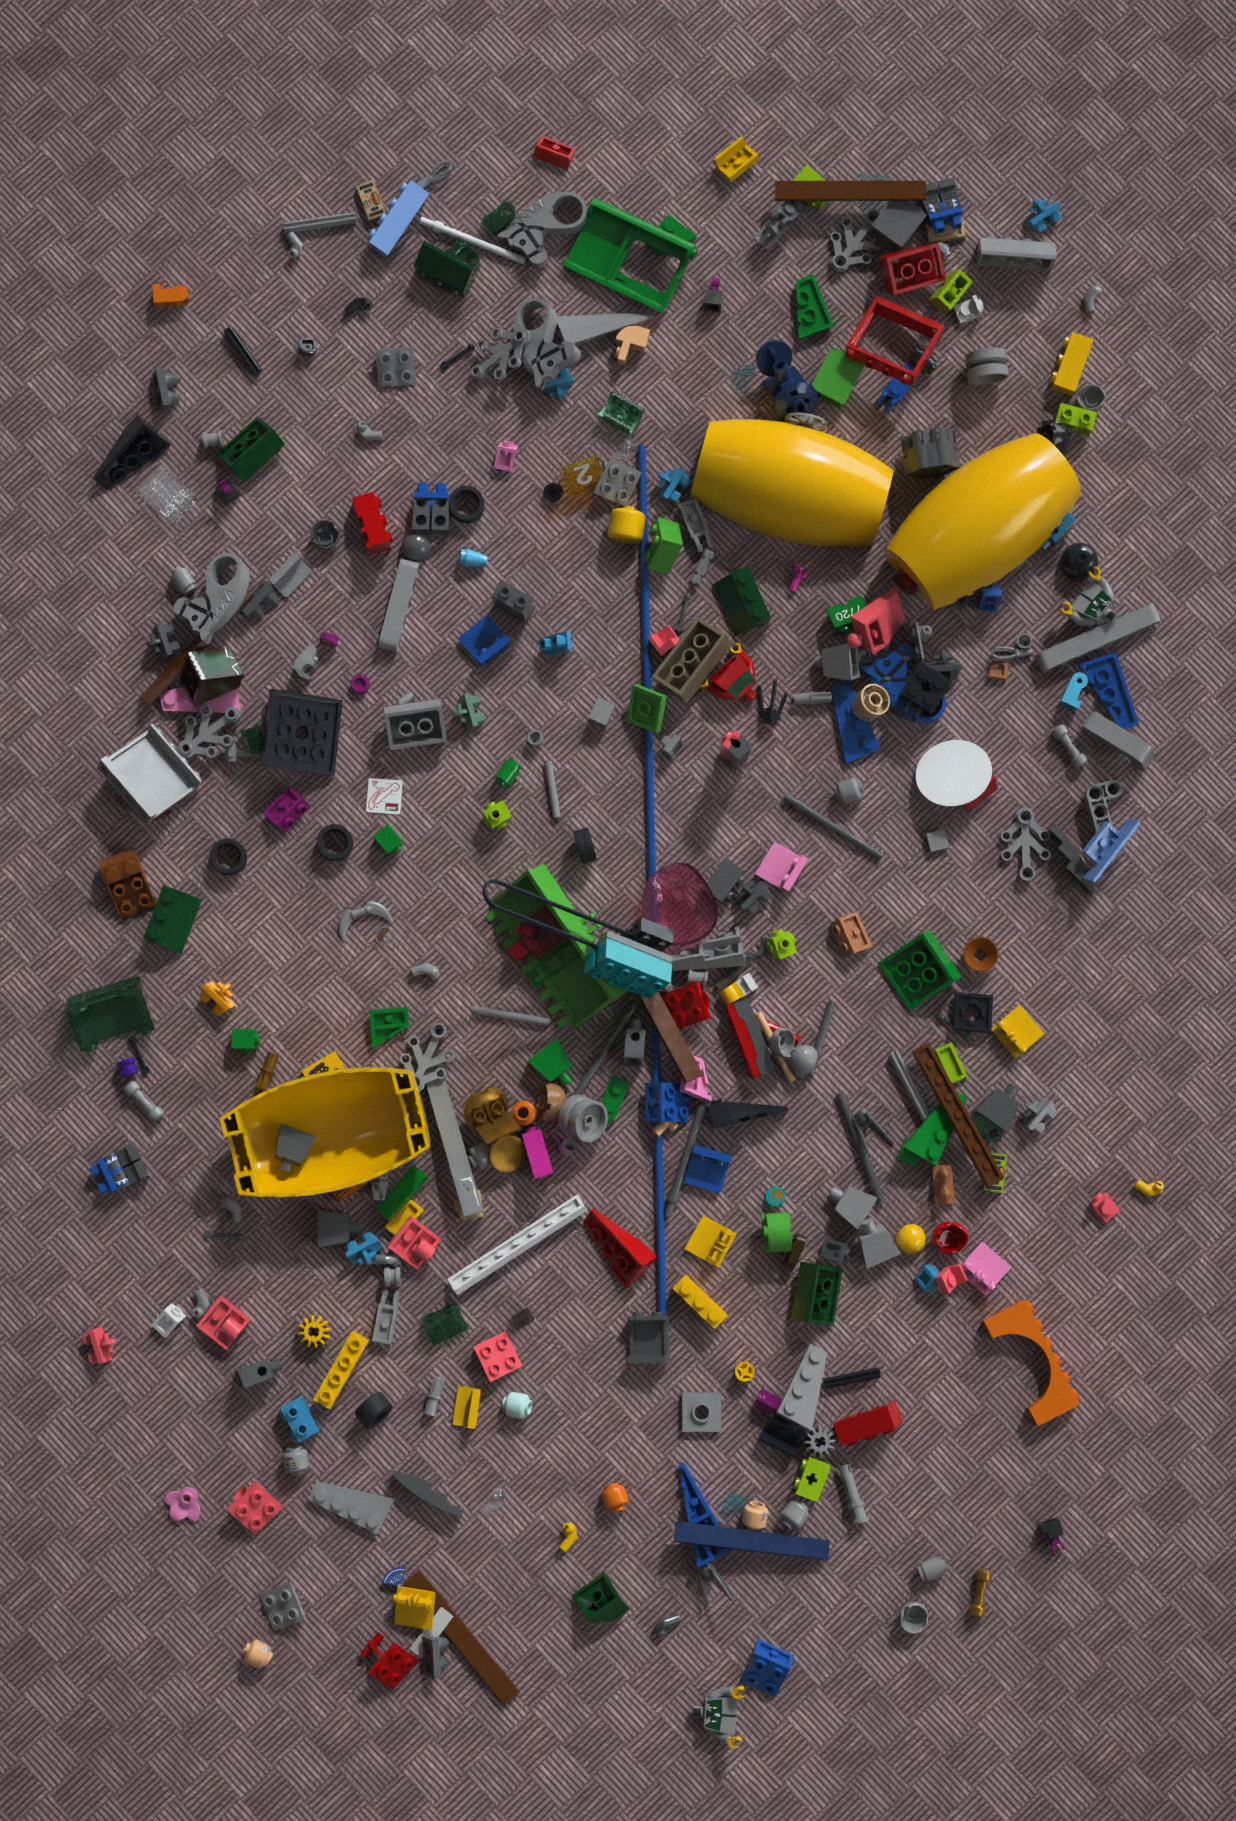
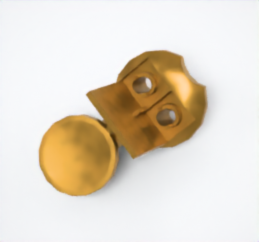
M488 1086L484 1091L469 1096L463 1108V1116L468 1126L475 1129L486 1144L492 1143L488 1152L489 1161L492 1166L500 1172L507 1173L521 1166L526 1156V1148L520 1138L511 1135V1133L520 1130L521 1127L507 1112L509 1106L505 1093L497 1087Z

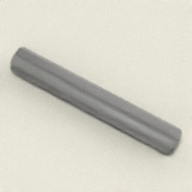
M355 212L284 222L282 226L283 232L287 234L292 231L300 232L357 223Z
M895 1051L889 1055V1058L923 1121L927 1115H930V1112L899 1052Z

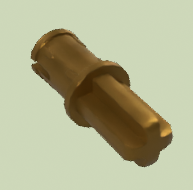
M268 1052L263 1068H260L261 1073L256 1084L258 1089L267 1090L272 1074H275L273 1071L279 1055Z

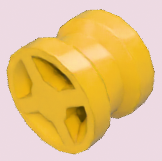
M740 1362L735 1367V1375L740 1381L747 1382L753 1378L754 1368L748 1362Z

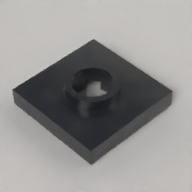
M954 992L952 1031L990 1034L993 995ZM968 1007L977 1009L978 1017L976 1020H968L965 1017V1010Z

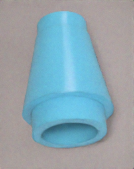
M468 548L466 550L461 549L459 564L463 565V567H486L487 556Z

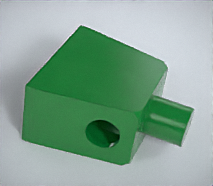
M555 1039L528 1060L550 1083L558 1079L562 1086L565 1087L573 1081L566 1072L572 1065L558 1039Z

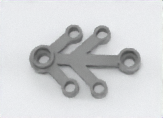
M872 209L866 213V222L854 238L851 228L852 219L850 217L842 218L841 227L844 229L847 248L842 253L840 245L841 234L837 231L832 232L830 242L833 244L835 255L831 259V267L834 271L844 272L850 265H870L872 256L869 253H864L858 257H850V255L855 251L881 250L883 244L877 239L861 242L873 224L869 218L875 217L877 219L880 215L879 211ZM849 221L850 225L845 226L843 222ZM837 235L839 239L835 241L832 237ZM879 242L880 247H875L874 243ZM868 257L869 261L864 262L863 258ZM842 261L843 265L838 266L836 262Z
M522 327L514 332L502 331L499 328L492 329L491 337L497 341L508 339L511 341L504 345L488 343L483 339L479 340L476 344L478 350L481 352L494 351L496 353L483 364L472 367V378L477 381L485 380L488 374L487 370L499 360V368L494 371V377L499 381H503L507 376V364L513 369H518L521 366L520 359L523 346L528 345L531 339L529 331ZM515 348L514 356L509 358L510 351Z
M202 705L200 707L202 717L199 735L193 739L194 727L198 723L197 719L193 716L186 717L185 739L177 747L179 755L184 758H191L195 754L216 758L219 754L217 748L213 746L203 748L198 747V745L202 742H210L231 747L234 743L233 737L230 735L216 736L213 734L229 722H239L242 716L241 711L235 707H229L225 711V715L208 728L210 715L213 710L209 705ZM208 707L209 712L207 714H204V709ZM234 711V717L230 718L229 713ZM190 719L194 720L192 725L188 724ZM226 738H230L229 744H225ZM186 745L189 746V750L187 752L184 751V747ZM214 749L215 754L211 756L210 750Z
M1023 807L1016 812V821L1000 834V839L1002 842H1009L1012 839V834L1020 827L1021 835L1008 849L1001 852L1000 857L1003 861L1011 860L1013 854L1022 845V868L1019 870V877L1022 881L1028 882L1035 876V871L1030 866V846L1039 854V858L1042 861L1048 860L1051 856V852L1048 849H1044L1029 834V827L1038 834V839L1042 842L1049 840L1050 833L1034 821V813L1031 809ZM1022 814H1026L1028 816V819L1026 821L1022 820ZM1004 833H1007L1009 835L1008 840H1005L1003 838ZM1041 833H1046L1047 839L1041 838ZM1043 851L1048 853L1047 858L1042 857L1041 853ZM1004 852L1010 854L1009 859L1003 857ZM1028 871L1029 877H1024L1023 872Z
M435 1023L431 1027L433 1037L424 1056L420 1048L419 1038L411 1036L408 1039V1044L413 1049L419 1065L416 1073L411 1064L412 1057L408 1053H404L400 1057V1062L404 1065L405 1069L412 1070L416 1081L419 1082V1092L424 1089L425 1084L437 1079L444 1080L447 1077V1072L444 1068H438L434 1073L424 1076L427 1069L444 1062L452 1063L455 1060V1055L450 1050L432 1058L440 1039H443L447 1034V1029L442 1023ZM441 1029L443 1030V1033L441 1035H437L436 1031ZM416 1039L417 1044L411 1045V1041ZM452 1054V1058L447 1060L446 1055ZM404 1057H409L407 1063L403 1062ZM443 1071L444 1075L438 1077V1072Z

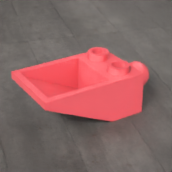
M894 587L851 616L855 633L850 634L847 638V644L851 648L861 647L869 653L875 654L889 644L905 620L897 588Z

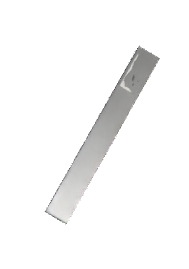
M441 1065L427 1069L424 1076L434 1073L436 1069L441 1068ZM443 1071L438 1072V1077H442ZM437 1079L427 1083L426 1086L462 1211L466 1218L482 1213L483 1209L445 1079Z

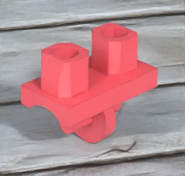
M102 1327L89 1330L87 1334L82 1336L84 1344L86 1346L92 1344L94 1352L88 1353L90 1363L101 1364L112 1360L110 1352L113 1349L111 1344L115 1343L116 1339L110 1340L108 1333L104 1334Z

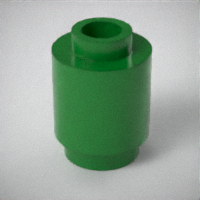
M510 758L504 761L494 775L496 778L495 782L503 788L505 786L510 787L519 775L521 766Z

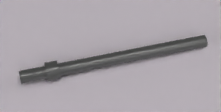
M788 793L783 798V800L796 807L795 810L798 812H804L878 860L884 855L808 807L806 802L799 801Z
M633 1000L626 1013L623 1012L617 1027L572 1095H582L626 1025L631 1023L632 1016L640 1004Z
M844 1092L839 1093L836 1096L868 1175L869 1186L873 1189L876 1198H878L877 1201L880 1203L885 1201L880 1188L881 1182L875 1175L857 1128L853 1124L854 1118Z
M698 1105L672 1191L667 1197L668 1204L664 1216L671 1218L675 1204H678L680 1198L678 1196L704 1115L705 1106Z

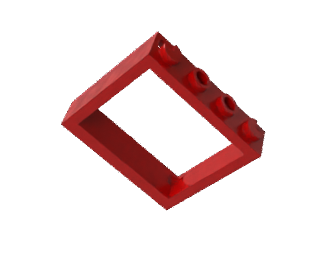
M876 296L846 344L845 357L913 387L943 337L944 325ZM876 315H880L932 339L913 371L857 347Z

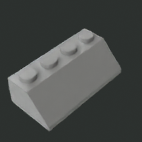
M983 236L978 241L976 265L1052 270L1057 258L1055 243H1050L1049 240L1035 242L1028 238L1013 240L1011 237L994 239L993 236Z

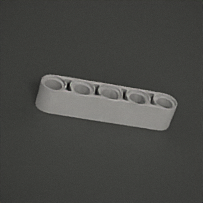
M405 559L400 560L378 648L393 652L398 651L420 563Z

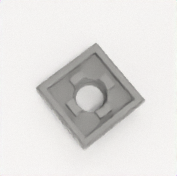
M682 1392V1432H721V1392ZM699 1405H704L709 1409V1415L706 1419L701 1420L695 1416V1409Z

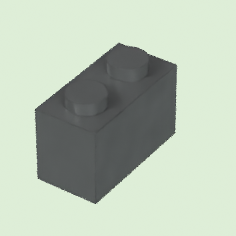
M725 858L704 886L703 891L719 903H722L723 900L727 902L733 894L731 890L734 885L739 886L745 878L742 876L744 870Z

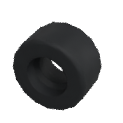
M377 1392L368 1397L357 1408L355 1416L366 1429H370L384 1420L391 1412L393 1406L382 1392Z

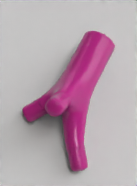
M794 562V577L789 587V590L792 592H796L800 581L808 576L807 572L801 574L803 568H798L797 562Z

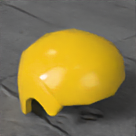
M907 1224L896 1233L895 1245L904 1254H915L924 1247L926 1235L918 1225Z

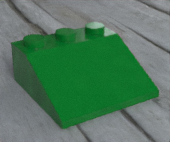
M930 929L878 963L909 1011L961 978V975Z

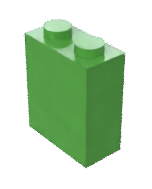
M831 348L812 383L818 397L843 409L865 365L845 357L843 351Z

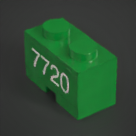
M862 595L847 600V605L841 606L840 603L826 609L827 618L835 636L847 634L851 629H854L851 616L867 606Z

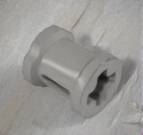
M222 431L210 434L202 432L204 449L212 446L223 448Z
M690 969L687 985L699 982L703 988H706L708 971L699 972Z

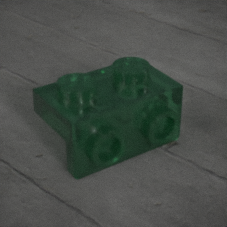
M612 391L598 417L631 435L641 421L645 409Z
M457 1302L448 1304L442 1309L431 1312L422 1318L424 1328L433 1346L469 1329Z

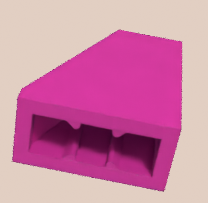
M536 1126L525 1129L522 1137L534 1178L538 1179L554 1174L541 1129L537 1130Z

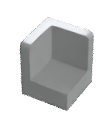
M597 698L589 716V721L606 728L615 710V704Z

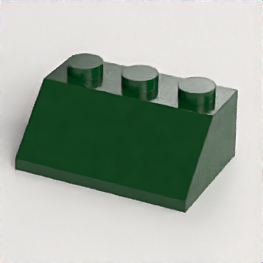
M423 241L414 264L416 274L423 279L429 278L439 288H447L452 295L464 298L475 280L474 268L432 244Z
M257 416L221 448L216 455L244 482L258 468L264 466L268 459L277 454L285 443L272 427Z
M748 566L730 573L713 584V588L735 637L770 622L771 616Z
M163 885L143 939L182 954L202 900Z
M800 1262L791 1319L834 1326L843 1269Z

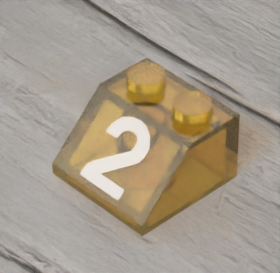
M597 454L561 467V476L569 497H579L584 494V491L590 489L594 491L602 475Z

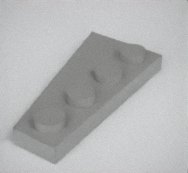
M812 1344L808 1345L776 1414L808 1431H812L827 1352Z
M317 1481L308 1500L378 1534L395 1498Z

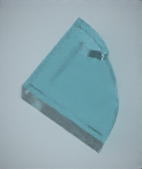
M753 363L745 365L743 369L737 368L735 370L736 378L755 374Z
M731 1490L722 1508L735 1510L744 1506L749 1499Z

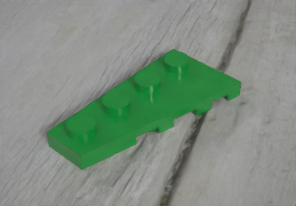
M957 1092L962 1103L965 1105L967 1097ZM939 1102L935 1105L930 1115H927L923 1120L922 1125L914 1131L909 1141L902 1146L904 1150L932 1166L937 1165L953 1131V1127Z

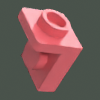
M1099 1192L1091 1199L1093 1203L1089 1206L1106 1223L1120 1209L1108 1197L1109 1195L1106 1192L1103 1194Z
M961 1264L944 1267L935 1278L943 1295L950 1294L957 1284L966 1283L968 1280Z

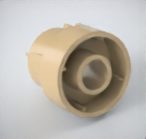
M869 684L857 693L851 708L859 719L865 721L878 718L889 709L890 697L882 686Z

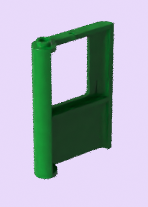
M593 198L587 210V220L562 266L664 313L690 260L695 259L698 250L696 245L597 198ZM635 240L680 260V264L666 292L661 293L620 273V268Z

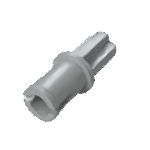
M811 690L809 693H794V705L811 704L813 706V704L832 702L831 692H813Z
M438 1376L433 1378L430 1393H427L428 1400L423 1412L424 1414L436 1416L439 1400L442 1399L440 1396L445 1382L444 1378Z

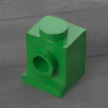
M904 1138L896 1160L915 1167L918 1157L902 1148L909 1141L908 1138Z

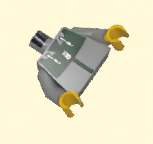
M1094 566L1096 575L1093 576L1090 571L1087 574L1090 578H1095L1096 580H1092L1072 605L1068 602L1062 603L1066 607V611L1062 608L1058 609L1060 614H1067L1068 618L1079 626H1101L1105 620L1114 624L1119 617V614L1113 611L1115 608V596L1111 586L1103 576H1100V569Z
M743 1686L736 1688L720 1687L711 1692L708 1697H705V1706L693 1705L692 1717L704 1718L703 1727L706 1728L707 1733L716 1740L728 1744L732 1749L740 1748L735 1745V1740L742 1741L741 1737H732V1735H735L737 1701L745 1697V1695L741 1696L739 1694V1690L744 1689Z

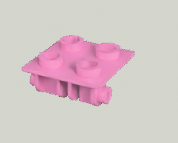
M981 1242L961 1265L968 1281L985 1296L994 1290L995 1285L1011 1268L984 1242Z

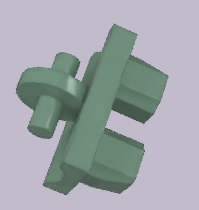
M464 693L462 697H459L460 704L455 705L457 711L452 713L453 718L459 717L460 723L465 722L468 731L473 730L486 721L483 712L475 713L474 707L481 705L479 695Z

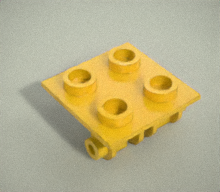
M1018 1005L991 1028V1031L1015 1059L1044 1035V1032L1021 1005Z
M703 1215L685 1250L719 1267L737 1234Z
M397 1586V1595L395 1594L393 1597V1602L396 1603L394 1624L432 1630L435 1592Z

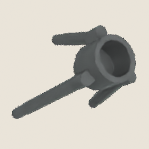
M863 1108L854 1115L856 1120L853 1124L857 1128L865 1153H869L861 1126L865 1128L873 1124L891 1145L894 1144L893 1140L873 1118L867 1108Z
M712 1562L698 1569L700 1574L697 1577L701 1584L705 1604H709L705 1579L707 1582L715 1579L729 1600L733 1601L734 1593L717 1572Z

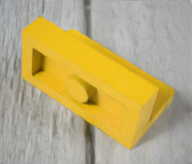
M464 1386L458 1387L453 1425L464 1426L470 1429L476 1428L481 1389Z

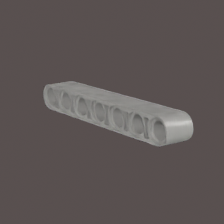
M1153 603L1118 618L1114 624L1108 622L1036 654L1035 658L1042 673H1045L1161 622V619Z

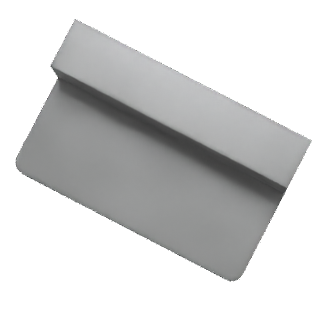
M294 552L268 580L285 598H288L312 573V570Z

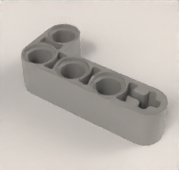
M1094 711L1090 713L1081 726L1086 733L1129 758L1130 763L1141 771H1145L1155 757L1154 749L1148 743Z
M1111 780L1095 784L1084 792V800L1094 835L1105 821L1112 825L1106 801L1113 800L1121 794L1122 786L1118 781ZM1112 785L1116 788L1117 792L1115 795L1108 792V786ZM1090 790H1095L1098 793L1097 799L1090 797ZM1096 808L1102 810L1103 816L1101 818L1095 816L1094 810Z

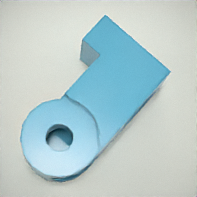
M1079 672L1071 677L1060 699V705L1075 712L1079 709L1081 701L1077 700L1081 690L1088 683L1085 674Z

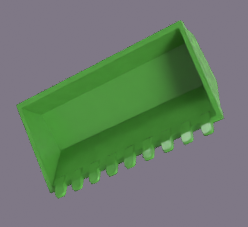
M545 864L534 869H528L511 884L575 910ZM508 888L492 900L496 905L526 917L532 916L545 905L565 932L590 942L595 940L592 933L602 927L599 924H594L589 929L586 925V922L589 920L582 919ZM494 909L486 915V918L490 922L497 917L500 918L502 923L495 928V932L500 935L508 930L511 937L504 941V945L506 948H509L521 938L515 931V928L522 924L524 920ZM594 911L588 916L595 918L597 914ZM567 938L540 961L532 952L526 957L529 963L522 967L521 971L526 975L525 972L534 968L543 959L571 940L581 956L553 977L548 978L543 983L547 990L542 992L539 998L541 1001H545L552 996L556 1003L548 1008L549 1013L553 1015L561 1010L564 1014V1017L557 1021L559 1028H563L570 1023L575 1030L595 1014L615 1002L627 991L584 974L587 945ZM571 945L537 968L535 972L538 976L534 980L539 982L577 954ZM560 954L565 956L564 962L558 960ZM543 966H549L550 971L544 973L542 971Z

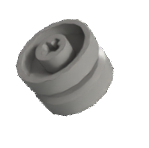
M1004 348L979 349L969 352L964 357L965 365L970 369L967 372V380L970 385L994 384L1009 378L1008 366L1004 364L1007 360Z
M580 1094L572 1095L566 1099L558 1115V1123L562 1132L585 1142H593L598 1139L605 1131L608 1121L607 1109L602 1103Z

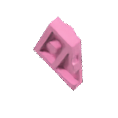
M694 1056L703 1075L686 1084L681 1077L680 1091L706 1103L711 1102L712 1096H708L705 1085L708 1084V1078L705 1074L704 1061Z

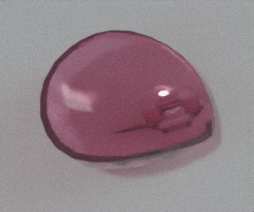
M682 862L667 865L656 871L646 883L642 899L643 917L674 930L673 944L671 945L684 946L693 944L704 939L712 932L718 918L716 900L703 876L692 865Z

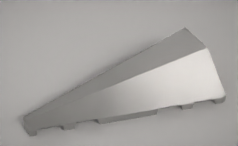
M652 312L557 316V328L563 342L570 341L575 346L599 337L605 338L618 333L625 327L637 326L653 320L654 314Z
M739 926L734 927V931L727 934L723 932L718 933V937L706 941V939L678 949V953L672 955V971L746 966Z

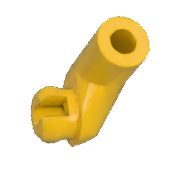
M1138 1180L1134 1188L1150 1197L1160 1194L1164 1189V1184L1161 1181H1156L1147 1185Z
M569 1522L563 1525L562 1529L565 1539L559 1545L565 1552L577 1540L576 1527L573 1523Z

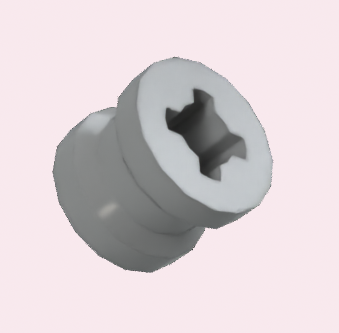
M386 1267L384 1269L385 1287L390 1285L401 1286L400 1267L395 1269Z

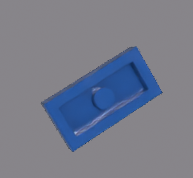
M995 582L982 589L978 610L997 611L1002 597V589H997Z

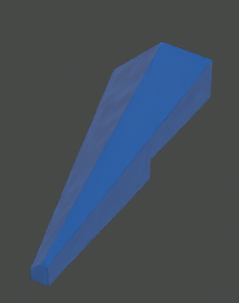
M685 1462L678 1465L689 1523L721 1527ZM693 1545L698 1568L733 1550Z

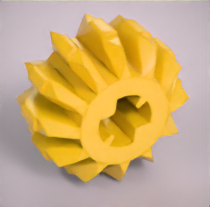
M311 1315V1323L307 1318H304L303 1321L306 1326L303 1324L298 1326L304 1329V1331L298 1332L299 1336H305L300 1340L301 1343L309 1340L307 1347H310L312 1342H314L315 1348H318V1341L325 1345L326 1343L322 1338L329 1339L330 1336L325 1334V1332L331 1331V1328H324L328 1321L326 1320L321 1324L322 1316H319L317 1321H315V1316ZM311 1327L319 1329L317 1332L319 1333L318 1336L310 1335Z

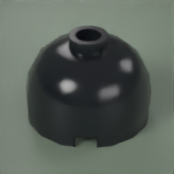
M1056 420L1041 421L1042 425L1037 428L1036 433L1048 439L1061 454H1064L1071 442V434L1067 427Z
M1082 542L1068 546L1060 558V566L1064 575L1074 581H1083L1090 578L1087 572L1090 571L1093 575L1096 571L1093 567H1098L1099 562L1095 549L1089 544Z

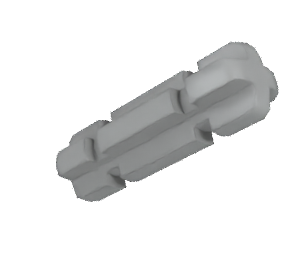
M708 549L704 551L703 558L700 559L694 571L695 574L690 579L692 584L697 586L700 584L701 577L704 576L710 564L709 561L714 556L712 551Z

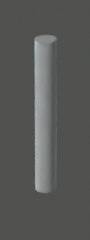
M552 761L544 762L553 818L555 819L560 818L561 815Z

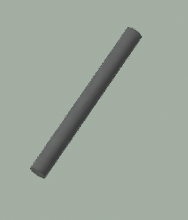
M828 1000L814 1047L818 1055L816 1066L808 1075L814 1076L836 1002Z

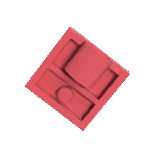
M410 1215L388 1243L387 1247L418 1270L424 1262H427L432 1257L435 1247L442 1239Z
M220 1295L196 1326L227 1350L251 1321V1318Z
M256 1481L248 1488L245 1486L239 1489L234 1496L235 1501L227 1507L228 1511L254 1535L283 1508Z

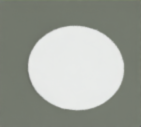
M950 740L935 745L922 756L916 769V782L921 793L930 801L943 806H959L973 801L985 791L992 776V765L986 752L978 745L964 740Z

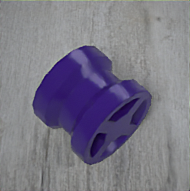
M134 1057L116 1063L117 1067L120 1068L121 1078L139 1072V1069L135 1067Z

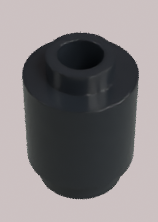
M918 347L909 357L914 366L917 365L925 349L922 350ZM931 356L921 373L923 375L927 373L930 375L937 368L935 365L937 360Z

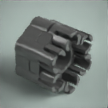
M938 427L939 438H937L936 428L929 430L930 438L928 437V430H921V441L919 430L913 431L910 435L901 438L905 475L915 479L945 476L960 468L955 430L952 431L947 430L945 427Z

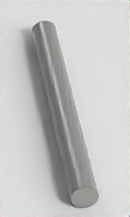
M474 1006L473 1009L474 1014L545 1026H549L550 1022L549 1018L479 1006Z

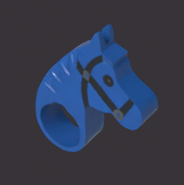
M900 644L888 657L875 658L871 666H861L859 670L869 677L871 684H878L887 691L890 697L889 708L902 718L914 722L911 720L915 712L913 706H910V710L905 716L901 713L907 702L898 697L908 681L906 679L907 664L914 656V649L909 644ZM922 685V691H929L927 686ZM943 695L940 701V711L933 717H922L919 715L914 723L931 724L936 722L946 708L945 695Z

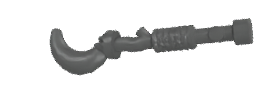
M760 937L762 946L758 951L747 952L745 965L751 959L763 957L768 952L766 937ZM743 966L733 967L728 972V975L720 982H717L715 986L721 990L730 978H734L742 970Z

